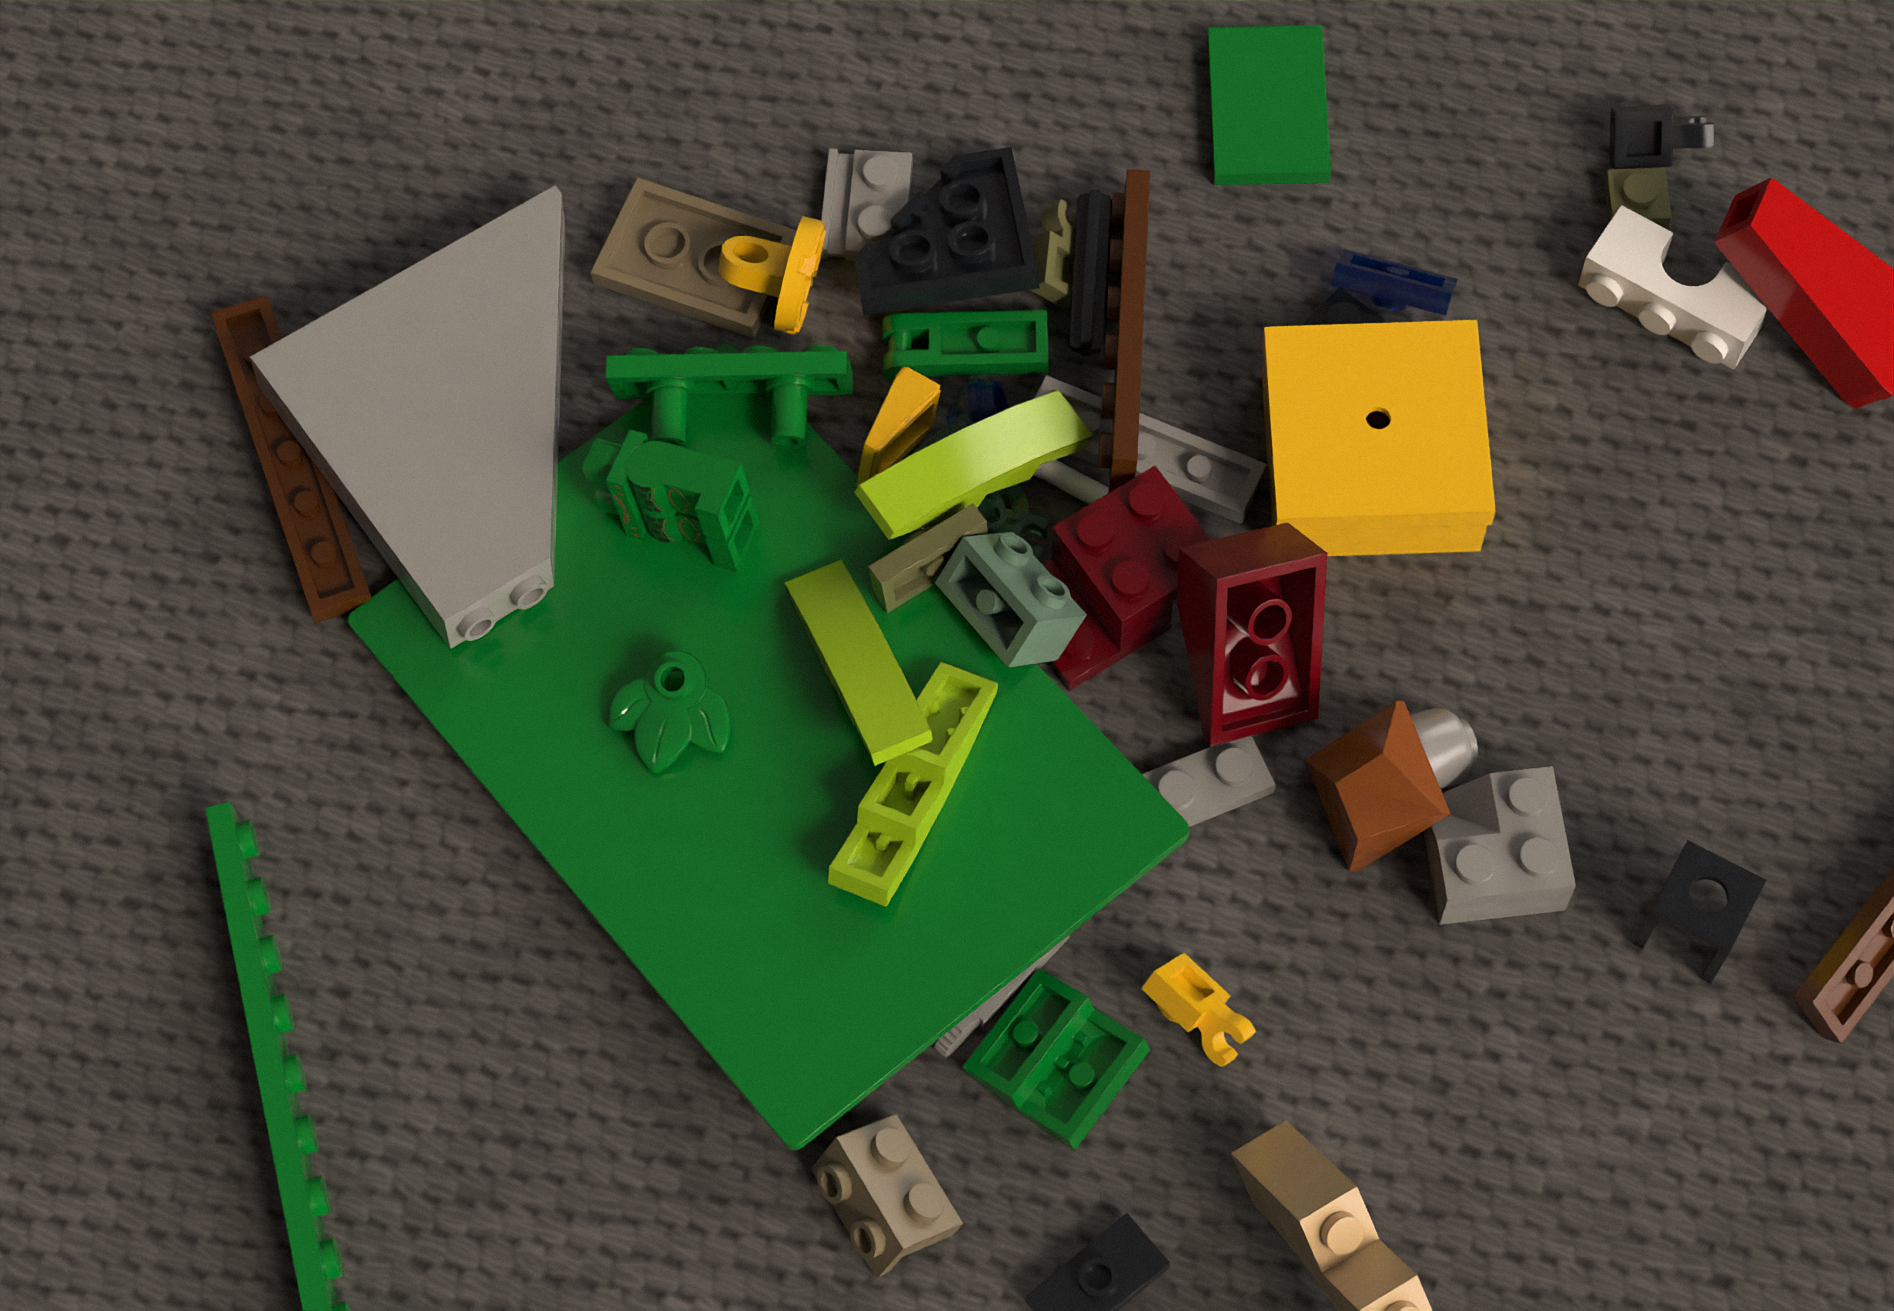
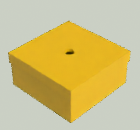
M1477 320L1264 327L1262 340L1264 359L1262 389L1272 526L1288 522L1326 551L1327 556L1481 551L1487 526L1492 525L1496 511Z

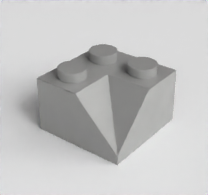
M1553 766L1489 773L1442 793L1451 814L1423 831L1439 925L1566 910L1576 884Z

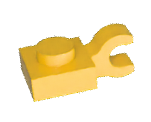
M1185 953L1156 969L1141 988L1157 1003L1158 1009L1166 1018L1178 1023L1187 1032L1196 1027L1199 1028L1202 1035L1203 1050L1207 1057L1218 1066L1224 1067L1238 1056L1235 1049L1226 1042L1224 1032L1231 1035L1239 1044L1251 1038L1256 1032L1254 1026L1246 1017L1235 1013L1225 1005L1231 995Z

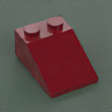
M1288 522L1179 548L1177 606L1204 741L1210 746L1318 719L1327 552Z

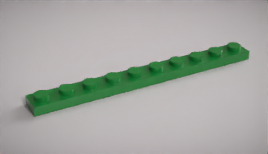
M230 801L205 808L302 1310L351 1311L347 1301L338 1303L334 1279L344 1276L343 1263L336 1239L325 1238L321 1216L331 1214V1203L323 1176L313 1177L309 1154L319 1152L318 1138L311 1115L301 1116L297 1093L307 1090L305 1073L298 1053L289 1055L285 1033L295 1030L293 1013L287 995L285 993L277 995L273 976L275 973L283 972L282 958L275 936H265L262 915L271 913V903L263 877L254 878L250 858L260 856L256 831L250 819L241 820Z

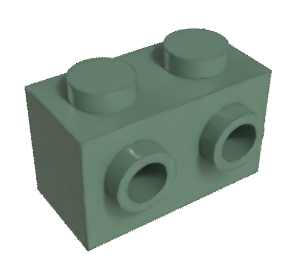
M1014 532L963 537L935 582L1008 668L1058 660L1087 615L1071 598L1067 586L1047 571L1033 555V550L1028 542L1015 535Z

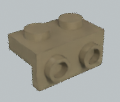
M897 1114L836 1137L812 1167L821 1194L832 1204L850 1234L855 1251L866 1261L875 1277L889 1273L902 1257L952 1236L963 1225V1222Z

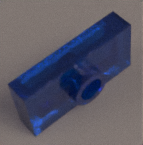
M1344 249L1336 263L1331 285L1372 296L1371 301L1374 304L1386 309L1402 311L1407 306L1446 316L1458 279Z

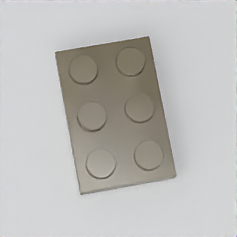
M637 177L590 273L595 285L755 338L774 296L743 289L723 279L718 272L722 245L726 240L735 236H752L792 246L797 230Z

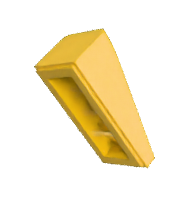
M902 367L864 442L857 487L859 484L898 463L932 430L941 392L939 384L909 367Z

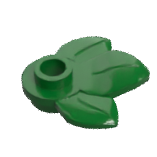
M669 651L658 656L648 667L645 677L625 684L618 691L610 707L609 727L617 731H635L634 740L637 753L647 768L654 774L663 772L676 761L687 748L689 741L709 752L722 754L727 747L730 736V714L726 702L715 692L707 688L708 678L702 663L696 657L684 651ZM682 671L685 677L683 686L676 691H667L665 687L667 676L671 672Z

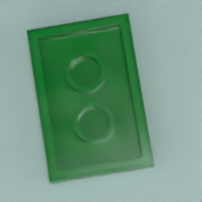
M1322 25L1208 27L1207 44L1214 185L1330 183L1331 162Z

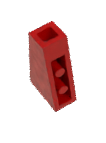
M1772 177L1736 194L1715 238V245L1849 406L1857 409L1893 396L1894 268Z

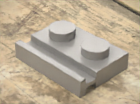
M829 148L821 221H824L826 235L821 259L828 260V257H844L846 261H854V256L868 242L875 245L891 229L890 220L910 201L913 169L912 153L855 150L854 154H839L838 149Z

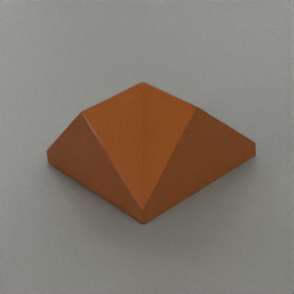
M1395 701L1305 760L1349 872L1361 870L1451 814L1404 701Z

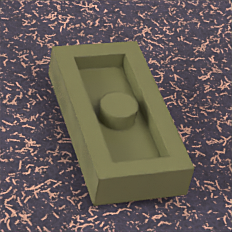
M969 505L931 529L922 528L917 530L903 542L901 547L868 566L873 594L886 613L933 586L963 537L988 534L987 521L975 505Z

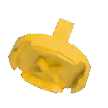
M802 216L792 246L752 236H735L726 240L722 245L718 272L723 279L737 287L779 298L774 330L794 335L801 330L809 305L806 302L810 286L812 287L813 277L817 276L826 235L824 221Z

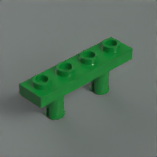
M810 345L803 348L802 352H778L776 349L768 346H751L745 348L743 353H719L707 347H693L686 349L683 354L661 355L651 349L634 348L625 351L624 355L607 356L606 380L616 400L652 399L651 441H662L685 448L688 399L771 397V444L778 448L795 449L806 445L807 397L853 395V371L847 351H838L835 347L829 345Z

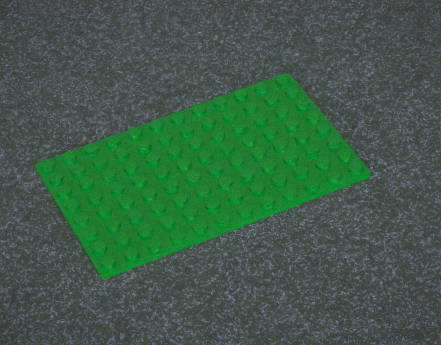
M722 344L714 349L719 353H740L731 344ZM771 397L688 399L686 448L741 462L750 489L749 494L752 495L760 521L737 572L715 566L708 547L685 540L674 543L660 542L653 538L648 531L643 540L626 535L619 515L598 510L594 500L598 482L587 480L582 467L596 438L622 445L631 429L647 434L649 441H651L652 399H645L558 462L554 587L548 590L541 601L527 609L518 608L499 619L493 628L481 638L473 641L465 640L450 649L398 578L371 597V600L364 602L353 610L348 617V623L352 631L781 1142L788 1149L799 1150L1185 843L1189 838V825L1037 664L1008 668L936 584L889 613H886L873 594L868 566L901 547L912 532L888 540L854 493L857 488L858 476L807 422L806 445L804 447L783 449L773 446L770 441ZM838 560H842L862 594L916 700L940 662L998 683L996 696L970 753L916 858L887 907L828 884L829 866L857 824L858 806L886 761L874 766L856 726L852 725L835 687L831 686L785 587V582ZM669 651H684L693 655L702 663L707 673V688L719 695L727 704L730 714L729 742L724 753L717 754L709 752L689 741L687 748L676 761L663 772L654 774L647 768L637 753L634 740L635 731H617L609 727L610 707L618 691L625 684L645 677L648 667L658 656ZM674 671L667 676L665 680L667 691H676L683 686L685 677L682 671Z

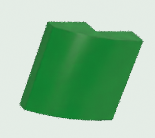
M1038 968L962 1068L967 1075L1051 1137L1075 1151L1149 1053L1150 1048L1145 1038L1094 1009L1088 996Z

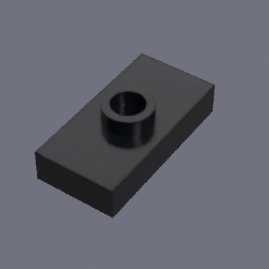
M1126 1213L1026 1295V1302L1033 1311H1119L1170 1268V1262L1132 1217Z

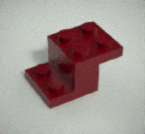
M1156 465L1052 527V558L1042 565L1053 577L1059 579L1067 586L1071 598L1087 614L1059 659L1048 662L1068 691L1171 629L1173 600L1177 598L1179 548L1211 540Z

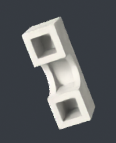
M1621 205L1587 255L1578 286L1586 289L1589 296L1599 304L1607 307L1617 306L1639 318L1641 324L1649 331L1658 335L1669 334L1691 346L1693 352L1702 360L1713 364L1722 363L1734 370L1764 325L1771 311L1734 266L1727 261L1717 276L1704 285L1686 286L1671 279L1663 269L1662 264L1665 260L1673 232Z

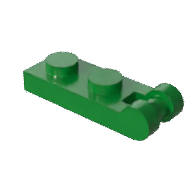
M1047 310L899 313L886 316L882 321V339L888 344V353L882 358V375L888 381L893 382L902 367H909L923 376L1048 374ZM916 340H929V349L912 350V343Z

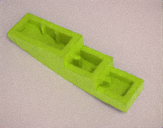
M1057 390L1013 406L945 437L859 484L854 493L888 540L944 521L971 504L978 508L987 494L1030 480L1041 464L1082 451L1093 437V434L1062 393Z
M842 560L785 582L786 590L831 686L835 687L852 725L856 726L874 766L932 742V732L881 629Z
M940 662L917 698V702L931 729L933 741L886 761L858 806L857 824L829 866L828 884L887 907L916 858L970 753L996 696L998 683Z

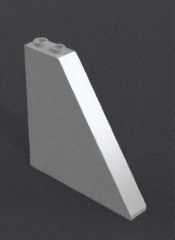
M555 185L250 356L261 392L450 649L465 640L473 641L481 638L493 628L496 621L518 608L527 609L534 606L545 597L549 589L554 587L565 257V218L562 193Z

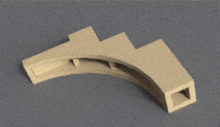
M1287 1120L1231 1153L1255 1207L1274 1226L1303 1262L1337 1311H1432L1418 1275L1379 1239L1358 1187Z

